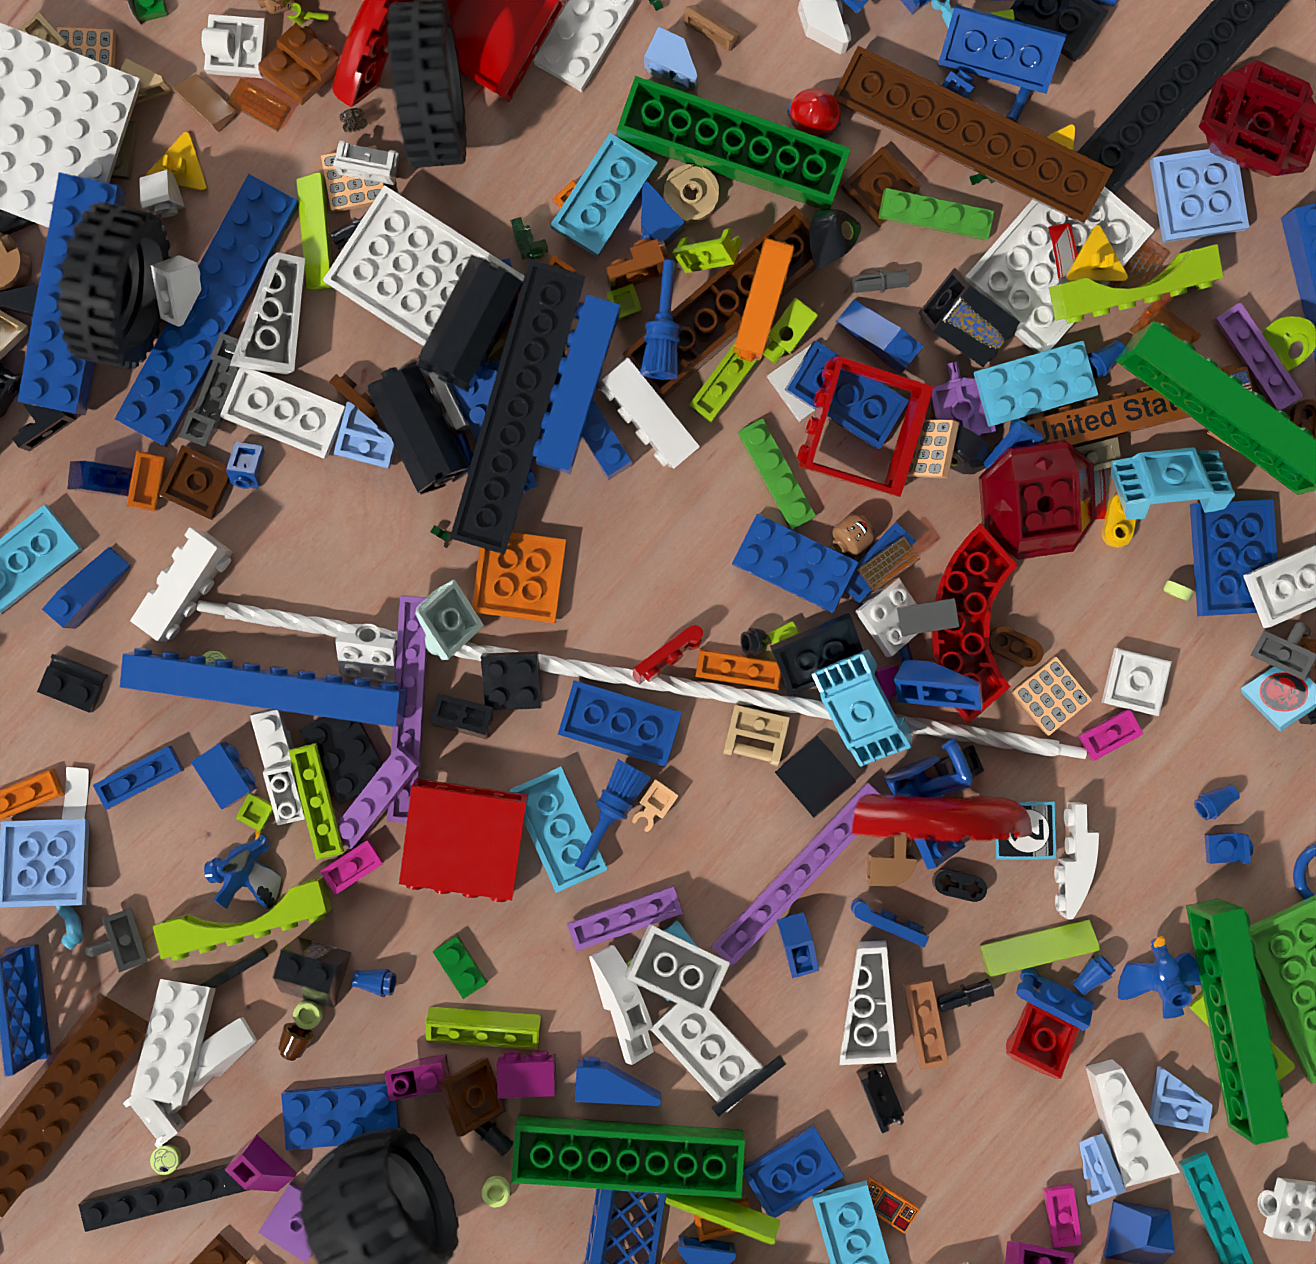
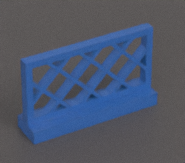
M38 944L11 947L6 949V953L0 955V1042L4 1076H13L35 1061L48 1059L51 1055Z
M596 1189L584 1264H610L606 1259V1252L615 1245L618 1246L624 1255L613 1264H623L627 1260L631 1264H636L631 1257L643 1247L649 1253L648 1260L643 1264H655L666 1193L626 1191L629 1192L633 1199L619 1208L615 1203L616 1191L622 1190ZM648 1194H657V1204L647 1211L640 1200ZM637 1203L644 1214L631 1224L624 1213ZM621 1216L628 1227L615 1237L610 1230L612 1222ZM649 1219L653 1224V1232L643 1239L636 1228ZM633 1232L640 1242L627 1252L620 1241Z

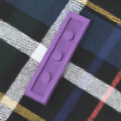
M1241 302L1214 319V322L1244 367L1247 366L1250 376L1273 409L1282 410L1303 397V394Z
M402 746L396 747L338 821L337 825L341 840L350 849H354L359 845L422 765Z
M672 885L568 922L567 926L575 949L579 951L647 927L649 924L652 925L681 915L683 910L675 887Z

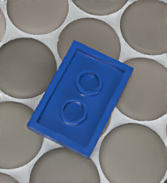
M814 1124L743 1166V1174L767 1215L774 1218L844 1177L843 1172Z

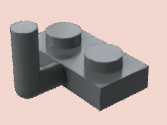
M1298 622L1294 625L1287 640L1264 630L1251 656L1307 681L1316 664V654L1298 646V643L1302 637H1308L1311 634V629L1304 623Z
M131 908L102 917L108 940L95 945H88L84 949V953L90 957L112 951L118 972L148 962Z

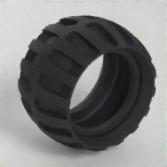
M387 1128L366 1132L343 1142L314 1166L305 1178V1186L300 1193V1200L302 1201L300 1216L301 1223L304 1225L309 1251H312L317 1264H448L455 1255L454 1251L459 1243V1221L454 1207L455 1202L442 1169L439 1168L429 1148H426L421 1143L419 1137L414 1133H408L404 1128Z

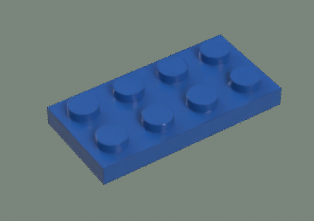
M955 5L938 64L1047 94L1067 34Z
M813 341L786 386L785 391L811 408L816 409L814 398L818 389H822L825 378L822 377L825 363L830 361L831 357L839 355L818 341ZM840 370L827 418L874 448L881 449L909 400L881 382Z
M756 514L732 562V565L834 614L859 562L759 514Z
M574 680L558 735L666 767L682 712Z
M386 1081L285 1090L281 1093L286 1150L339 1146L343 1142L366 1132L387 1128H400L398 1100L389 1101Z

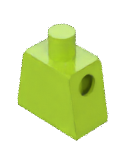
M794 298L768 334V339L772 342L762 355L775 365L785 352L791 355L817 322L818 314ZM785 330L793 333L789 341H785L780 337Z

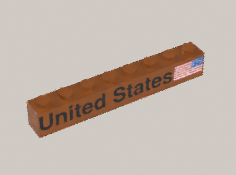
M1233 364L1219 368L1227 375L1230 374L1240 379L1243 387L1250 392H1254L1247 366L1236 369V365ZM1150 386L1136 389L1137 394L1127 396L1126 391L1109 396V401L1100 403L1099 398L1083 402V407L1073 409L1072 405L1055 409L1056 414L1046 416L1045 412L1036 413L1028 416L1029 421L1025 423L1041 432L1043 439L1040 443L1066 440L1074 446L1190 418V416Z

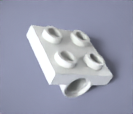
M209 14L208 27L203 28L202 31L205 72L214 75L263 78V74L258 70V63L265 58L266 20L264 18Z
M900 578L892 579L883 588L869 594L862 601L863 605L855 611L886 657L893 656L917 635L901 636L897 608L917 604Z
M370 623L357 627L354 634L338 632L335 642L340 675L350 678L374 679L379 682H395V640L381 638L379 628Z
M1277 1177L1274 1191L1265 1190L1261 1192L1258 1197V1208L1267 1217L1263 1233L1271 1238L1311 1242L1312 1235L1316 1229V1182Z

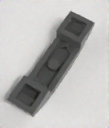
M220 332L210 357L213 361L193 412L189 411L179 434L180 438L207 447L216 434L223 420L220 414L240 368L230 366L239 339Z

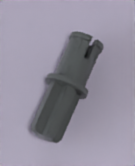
M879 270L875 274L854 276L852 278L853 291L860 293L879 290L880 293H884L886 289L909 287L908 270L892 272Z

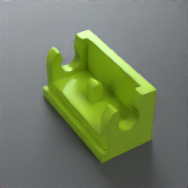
M727 228L723 231L721 238L687 245L689 237L681 238L673 254L685 273L731 265L735 263L742 240L737 236L730 241L733 229Z

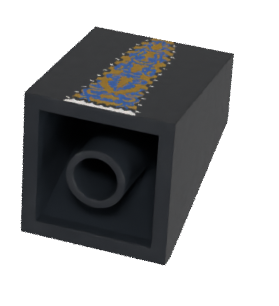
M956 268L950 272L919 311V315L935 334L981 367H984L996 357L998 349L1007 339L1015 334L1017 326L1021 323L1012 312Z
M296 937L281 949L273 979L282 993L335 1007L351 952Z

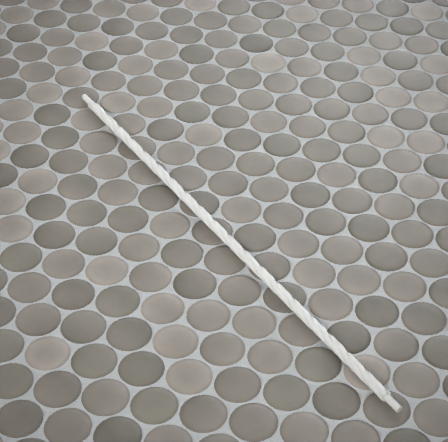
M199 600L197 604V611L224 615L225 619H239L249 623L284 627L316 634H327L337 637L338 632L354 634L356 628L362 625L348 624L343 621L321 617H305L297 613L273 609L262 610L254 606L228 602L226 605ZM378 627L381 638L395 640L397 647L398 631ZM466 642L454 655L465 659L481 661L482 653L519 651ZM539 654L540 670L549 673L585 677L614 684H628L656 691H671L680 695L706 699L713 698L723 702L759 706L770 710L801 713L807 716L832 720L823 702L794 696H780L770 692L735 688L704 681H692L686 678L659 674L650 682L645 680L639 685L632 676V669L607 667L597 663L564 660L555 656ZM895 713L897 719L902 717L906 719L911 733L930 734L938 738L950 740L956 737V741L975 742L1003 749H1018L1023 752L1045 756L1063 755L1085 759L1087 755L1086 748L1059 744L1057 740L1039 739L1010 732H996L986 728L951 724L920 717H908Z

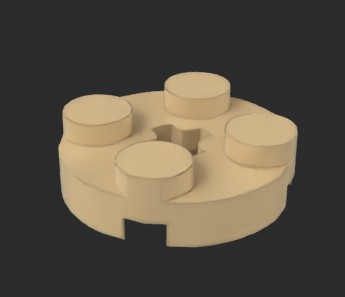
M685 164L677 167L669 174L664 186L663 199L682 218L685 224L696 223L706 219L713 213L718 204L719 185L715 176L708 169L693 166V164ZM690 187L691 190H698L696 199L691 200L684 197L686 195V188Z

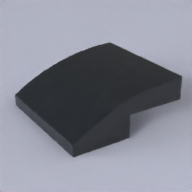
M818 736L775 772L813 818L818 816L857 782Z

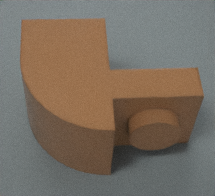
M0 232V292L24 287L30 279L32 263L30 256L17 248L9 234L5 235Z
M901 833L900 836H891L890 854H868L867 883L870 886H896L905 882L913 874L917 858L913 855H906V851L911 850V839L906 837V833Z

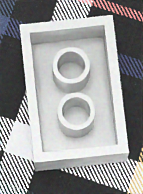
M649 924L625 977L706 1017L730 963Z

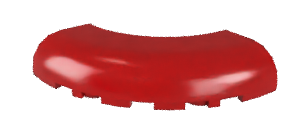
M364 0L345 41L332 85L333 93L340 101L353 107L379 87L382 72L389 55L388 52L384 51L385 48H388L389 7L392 3L418 0Z
M981 523L963 540L954 552L940 580L934 601L955 599L959 627L932 631L935 663L980 683L983 703L982 710L955 708L966 724L972 722L1011 687L1000 672L991 653L989 644L990 611L995 596H997L1005 580L1018 565Z
M868 794L862 796L857 802L853 815L852 834L889 838V836H900L901 833H906V837L909 839H930V836H934L935 840L958 841V839H967V836H971L973 841H989L992 839H1010V833H1014V837L1017 838L1032 835L1030 816L1023 806L1014 800L1002 797L975 795L969 797L937 798Z

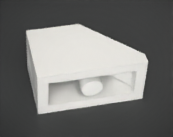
M178 255L151 265L160 318L179 327L184 324L201 291V283L197 262Z

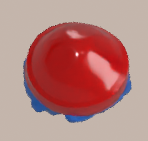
M811 88L801 91L787 108L788 117L796 130L822 139L832 135L841 125V112L838 101L832 94L822 89Z

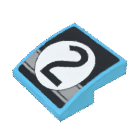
M1055 801L1018 802L1026 809L1030 816L1032 835L1017 838L1014 837V833H1010V839H996V859H1056Z

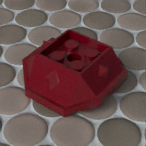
M1259 60L1247 64L1244 68L1218 77L1213 84L1199 124V128L1206 136L1210 153L1267 178L1303 173L1310 164L1316 145V103L1311 97L1313 95L1311 85L1303 79Z
M1066 440L1007 448L991 467L979 476L982 525L998 544L1017 560L1074 552L1096 519L1094 463ZM1047 496L1046 504L1042 507H1037L1039 499Z

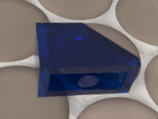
M70 461L67 489L128 497L133 469L91 461Z

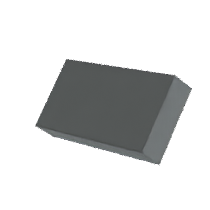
M955 599L897 608L901 636L959 627Z

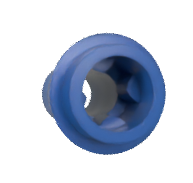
M1115 340L1111 344L1087 354L1094 378L1106 376L1117 363L1115 360L1125 348L1121 341Z
M1229 784L1226 787L1200 794L1198 799L1194 801V806L1203 819L1215 820L1232 803L1237 801L1240 795L1237 789Z
M1098 954L1095 958L1091 956L1077 979L1073 982V985L1083 995H1086L1089 991L1113 978L1112 974L1116 970L1101 954Z
M389 969L356 970L352 977V986L384 998L386 995H393L397 977L396 973L390 972Z

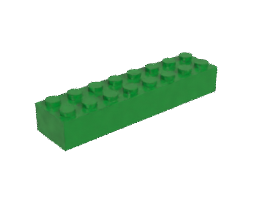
M638 76L634 77L617 127V137L629 145L685 164H693V166L700 168L704 167L712 173L819 209L831 208L851 149Z
M1153 321L1133 335L1115 360L1118 364L1296 495L1316 491V440L1308 429L1296 426L1289 420L1290 418L1285 412L1273 409L1266 404V399L1262 395L1247 390L1242 386L1240 379L1230 374L1227 375L1219 369V365L1214 360L1198 354L1191 343L1179 340L1171 334V329L1165 324Z
M1218 898L1186 905L1228 1127L1254 1145L1289 1138L1287 1130L1289 1119L1283 1110L1281 1099L1283 1098V1089L1278 1082L1276 1073L1278 1062L1272 1053L1270 1042L1272 1041V1032L1266 1022L1265 1012L1267 1011V1005L1261 996L1259 985L1261 984V975L1255 965L1254 955L1256 954V948L1250 939L1248 928L1250 926L1249 915L1245 908Z
M518 1115L514 1132L511 1183L742 1198L745 1151L744 1131L740 1129Z

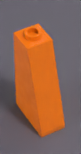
M765 239L733 350L734 353L738 354V358L749 362H754L755 359L761 360L794 246Z

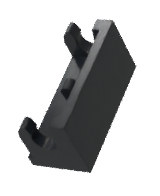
M438 693L430 721L436 727L487 739L490 722L493 720V707Z
M877 1063L857 1071L881 1133L888 1132L890 1130L889 1125L898 1122L899 1125H902L904 1123L902 1117L904 1113L884 1063Z

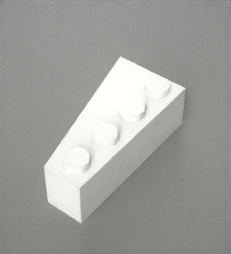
M278 252L269 258L230 366L287 375L294 371L305 258Z
M620 358L601 374L598 383L601 386L599 389L609 401L613 400L619 407L617 411L627 423L632 422L637 428L635 433L645 445L649 443L656 452L653 455L663 467L668 465L674 469L700 447L629 358Z
M189 527L184 535L188 538L187 543L175 549L171 555L174 558L173 565L161 571L156 582L159 587L157 590L152 589L147 593L130 620L156 641L167 642L168 639L172 640L178 634L181 628L179 624L185 617H189L196 610V601L202 594L205 595L214 585V577L218 572H223L231 562L229 557L233 551L205 531Z
M886 940L858 942L839 1065L897 1062Z
M1113 1059L1085 1066L1103 1135L1111 1148V1155L1117 1170L1123 1178L1124 1187L1180 1173L1123 1068Z

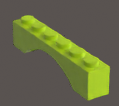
M1218 244L1177 254L1170 265L1157 277L1136 288H1112L1098 284L1089 278L1049 287L1055 321L1066 319L1067 324L1084 320L1083 314L1092 312L1093 317L1109 314L1110 307L1118 306L1119 310L1135 307V301L1144 299L1145 304L1162 300L1161 294L1167 292L1170 293V297L1188 293L1187 287L1195 285L1196 290L1212 287L1213 280L1224 278Z
M320 877L294 885L273 909L249 921L215 923L187 914L162 921L152 927L161 959L171 957L172 961H177L189 957V952L197 949L202 954L217 949L216 944L226 942L227 946L241 943L244 941V936L251 934L254 935V938H260L271 934V929L281 926L282 931L299 926L298 921L308 919L309 923L323 920L326 918L325 914L333 908L325 879Z

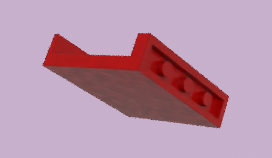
M446 0L452 17L461 72L507 102H510L566 1Z
M416 778L411 786L399 884L406 885L408 889L412 890L428 888L434 889L439 894L455 892L462 893L467 898L482 896L489 897L495 902L512 901L515 892V880L528 795Z

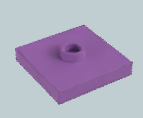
M291 1181L258 1233L306 1263L312 1251H309L304 1225L301 1223L302 1201L300 1200V1193L302 1187Z

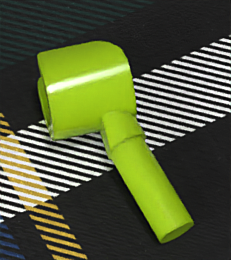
M295 2L291 5L293 6L291 10L298 13L295 16H287L294 24L297 23L298 25H302L306 20L311 19L329 21V14L304 11Z

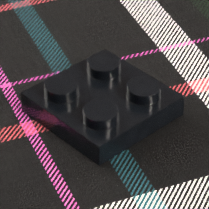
M538 651L482 653L480 658L485 706L493 707V710L542 708Z

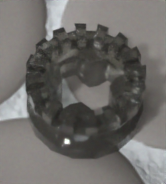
M351 108L339 115L340 121L344 123L342 126L344 132L351 133L352 130L356 132L355 129L360 131V129H364L368 125L367 120L362 118L364 116L363 109Z

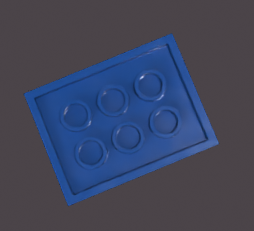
M1274 499L1230 501L1225 509L1204 513L1201 503L1190 504L1197 617L1257 613L1243 575L1278 560Z

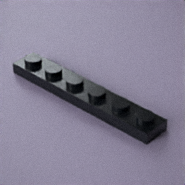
M228 1164L86 1199L81 1201L78 1206L84 1231L88 1232L249 1190H245L225 1171Z

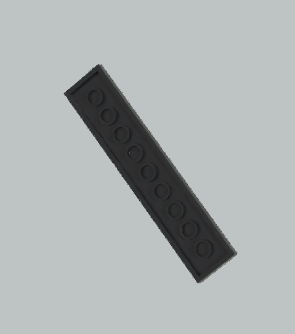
M1213 0L1078 150L1077 153L1113 170L1105 184L1109 191L1115 194L1288 0Z
M529 259L450 539L506 554L533 461V450L537 439L540 437L542 421L549 406L551 391L558 375L560 362L564 354L586 276Z

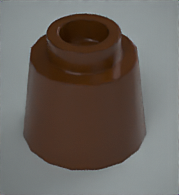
M286 1023L283 1026L278 1046L281 1057L289 1061L300 1058L313 1039V1032L310 1029L306 1030L298 1027L296 1023Z

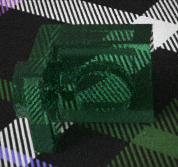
M521 217L510 220L521 259L537 260L542 258L544 253L548 252L546 239L529 244V242L534 241L529 224L524 226Z

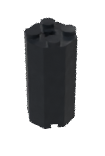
M475 255L470 256L418 356L419 361L416 364L419 368L438 375V379L450 386L454 385L465 392H468L470 388L472 389L518 301L523 283L522 280L500 266L498 268L491 266V261Z
M413 362L400 370L397 367L385 370L381 373L382 379L370 383L367 388L417 492L423 495L445 487V483L450 480L455 482L469 472L470 466L425 373L416 366L417 362Z

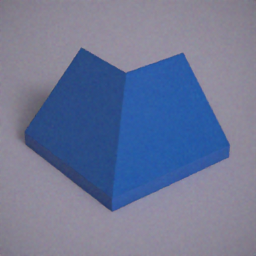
M1113 1200L1103 1256L1109 1259L1137 1264H1164L1175 1251L1170 1211Z

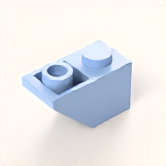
M658 26L644 56V68L654 77L662 78L663 76L671 80L680 89L687 90L689 88L695 91L698 75L684 38Z

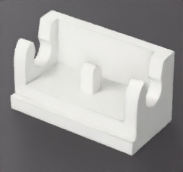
M340 140L333 166L339 175L394 185L400 154L393 150L388 152L346 143V141Z
M131 1096L123 1103L126 1108L130 1105L157 1139L155 1143L157 1148L175 1136L186 1125L178 1112L168 1114L161 1101Z

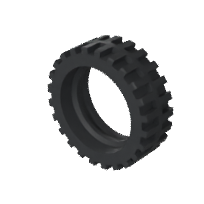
M446 0L392 3L388 13L390 70L392 73L393 94L395 95L399 129L403 138L407 159L413 168L464 164L467 154L465 106L458 49L449 6Z
M98 202V204L94 203L89 206V211L85 210L81 214L80 223L76 222L73 228L74 235L72 239H68L66 245L68 249L66 258L62 259L61 267L63 268L62 279H59L58 289H61L60 299L57 300V309L61 312V317L58 319L59 327L64 330L62 339L64 343L68 344L67 350L75 358L130 370L138 367L139 362L143 363L147 358L146 353L152 351L154 347L153 341L155 338H158L160 323L164 320L160 318L151 265L171 258L168 254L170 242L166 240L167 230L162 226L163 222L156 214Z

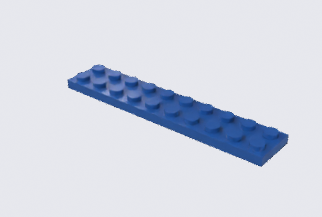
M248 174L198 265L201 291L184 324L179 327L167 322L119 409L115 420L165 447L169 445L210 370L213 362L210 357L220 332L229 335L262 275L269 258L274 253L299 207L297 199Z

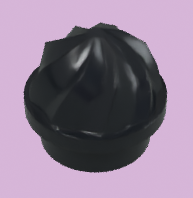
M749 628L748 631L741 634L742 650L745 654L759 655L767 650V645L769 644L768 635L764 630Z

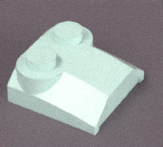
M455 580L449 581L432 592L417 606L415 611L426 634L425 644L428 651L433 655H439L442 660L451 658L484 626Z

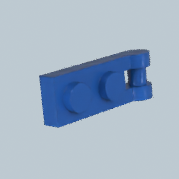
M858 898L852 901L850 908L856 918L922 947L926 946L929 936L922 931L923 926L910 920L907 921V924L896 920L898 917L896 914L882 909L881 913L870 909L863 899Z
M1033 967L1021 969L1020 978L1022 982L1018 984L1016 991L1018 997L1083 1031L1090 1026L1093 1002L1039 975L1037 969Z

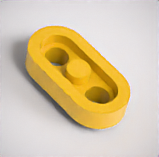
M1117 493L1108 501L1102 538L1108 546L1118 548L1127 545L1132 540L1136 519H1126ZM1117 528H1120L1123 531V536L1121 538L1117 537L1115 534Z

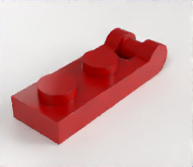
M698 625L689 626L633 668L632 676L640 685L645 680L648 682L654 680L661 673V668L668 663L670 666L677 663L683 657L682 653L687 649L695 650L699 648L703 637L702 628Z

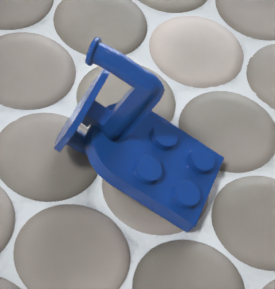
M952 738L942 746L943 749L947 750L956 770L955 773L931 779L926 776L924 770L939 762L940 757L937 755L925 758L884 775L894 796L945 798L944 794L971 786L973 777L963 752L956 742L957 738ZM908 778L909 781L902 788L899 780ZM930 836V839H915L927 870L938 867L966 847L963 839L943 841L935 840L934 836Z

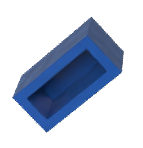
M228 742L217 744L191 761V764L221 810L232 806L247 796L248 793L257 789L254 784L256 779L253 773L248 768L243 767L239 761L241 758L240 753L234 745H229Z

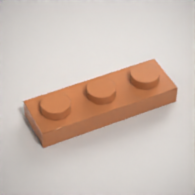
M925 979L903 984L919 1068L925 1070L949 1065L932 980Z

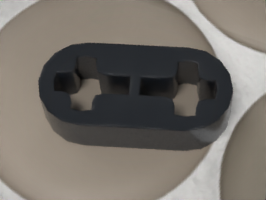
M942 868L937 870L932 877L933 887L939 893L946 896L978 902L987 894L986 883L976 875ZM946 874H949V879L957 882V885H947L946 889H943V885L939 883L940 878L945 879ZM976 881V885L980 887L979 892L975 891L973 896H970V891L962 888L963 884L972 885Z

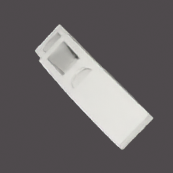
M274 709L253 712L250 718L265 768L263 776L277 825L304 820L305 814L288 751L293 749L294 746L290 731L286 730L282 712Z
M1068 802V809L1064 811V822L1068 826L1069 837L1065 838L1066 854H1069V858H1058V866H1055L1054 869L1055 881L1059 883V894L1055 896V906L1060 915L1066 919H1073L1088 894L1097 864L1099 833L1087 830V804L1081 802Z
M609 945L589 956L603 1007L611 1011L625 1063L633 1065L654 1052L648 1033L653 1026L637 984L625 977L629 968L616 947Z
M244 1017L230 1023L202 1043L188 1101L213 1077L221 1076L257 1041ZM162 1102L168 1114L177 1113L184 1106Z

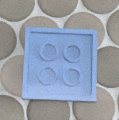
M1210 149L1153 157L1150 160L1162 243L1240 232L1249 228L1239 165L1210 153Z
M90 820L1 821L0 908L86 905Z

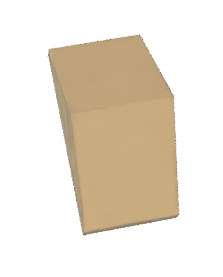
M127 58L125 59L120 71L142 80L135 104L172 92L171 87L162 76Z

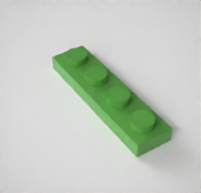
M886 188L883 191L878 218L986 241L989 239L994 211Z
M763 418L738 431L737 434L790 530L815 518L816 515Z

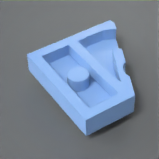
M347 402L334 455L390 469L396 448L391 437L355 405Z
M1157 1066L1149 1113L1151 1121L1154 1124L1208 1133L1213 1105L1163 1067Z
M1099 1134L1079 1142L1083 1159L1084 1178L1090 1179L1092 1194L1086 1195L1088 1205L1126 1192L1123 1178L1116 1168L1111 1155V1148L1106 1142L1104 1135Z

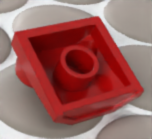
M1027 1002L1014 1033L1006 1041V1054L1013 1060L1041 1074L1061 1079L1079 1028Z

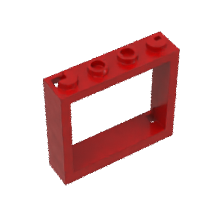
M841 356L831 357L830 361H827L823 368L822 377L825 379L822 389H818L814 398L816 409L814 416L809 418L805 431L808 433L806 443L801 445L798 452L797 460L800 461L798 468L890 496L901 497L934 386ZM840 370L912 392L884 484L813 462Z

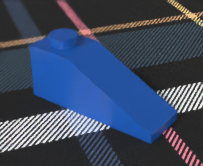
M854 299L836 320L839 326L899 374L906 369L923 348L922 344L902 328Z
M108 547L64 584L42 610L61 627L76 629L131 565L111 547Z
M904 660L894 678L897 701L900 703L982 710L983 708L979 682L934 662Z
M593 1056L584 1057L583 1060H578L575 1102L661 1105V1092L612 1064L600 1061V1058Z

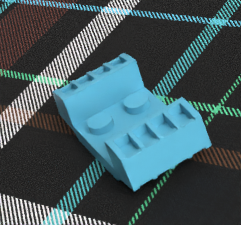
M1193 447L1143 452L1131 458L1111 462V476L1126 519H1145L1150 504L1198 499L1201 502L1204 513L1225 509L1235 495L1218 450L1199 451Z
M868 649L812 673L824 706L844 744L852 752L860 767L912 747V733L904 717L897 719L874 675L878 665Z

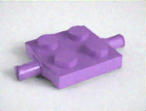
M959 362L948 363L950 380L943 385L934 386L930 399L934 420H954L960 426L971 430L978 436L994 433L996 431L995 425L988 427L975 378H961Z

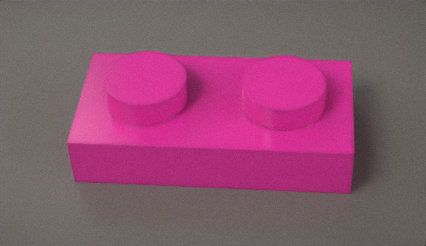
M1126 709L1079 734L1078 737L1084 748L1087 749L1089 758L1095 761L1143 735V732L1132 711Z
M369 839L320 872L336 895L385 862Z
M1071 1184L1043 1188L1052 1246L1054 1248L1081 1245L1082 1238L1074 1187Z

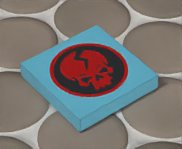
M1272 667L1241 688V693L1280 732L1316 708V684L1309 677L1307 681H1304L1276 667Z

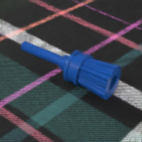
M664 260L659 313L655 315V320L645 325L646 335L644 336V341L647 344L640 374L652 379H678L677 345L680 344L679 334L681 326L673 322V315L670 314L675 261Z
M617 759L606 790H602V795L596 801L597 806L601 810L598 815L600 820L575 864L576 867L585 871L610 824L614 825L616 820H627L629 811L634 807L632 803L651 779L650 776Z

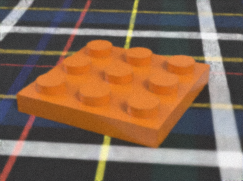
M512 532L505 555L480 547L472 600L474 611L481 614L556 624L567 540Z

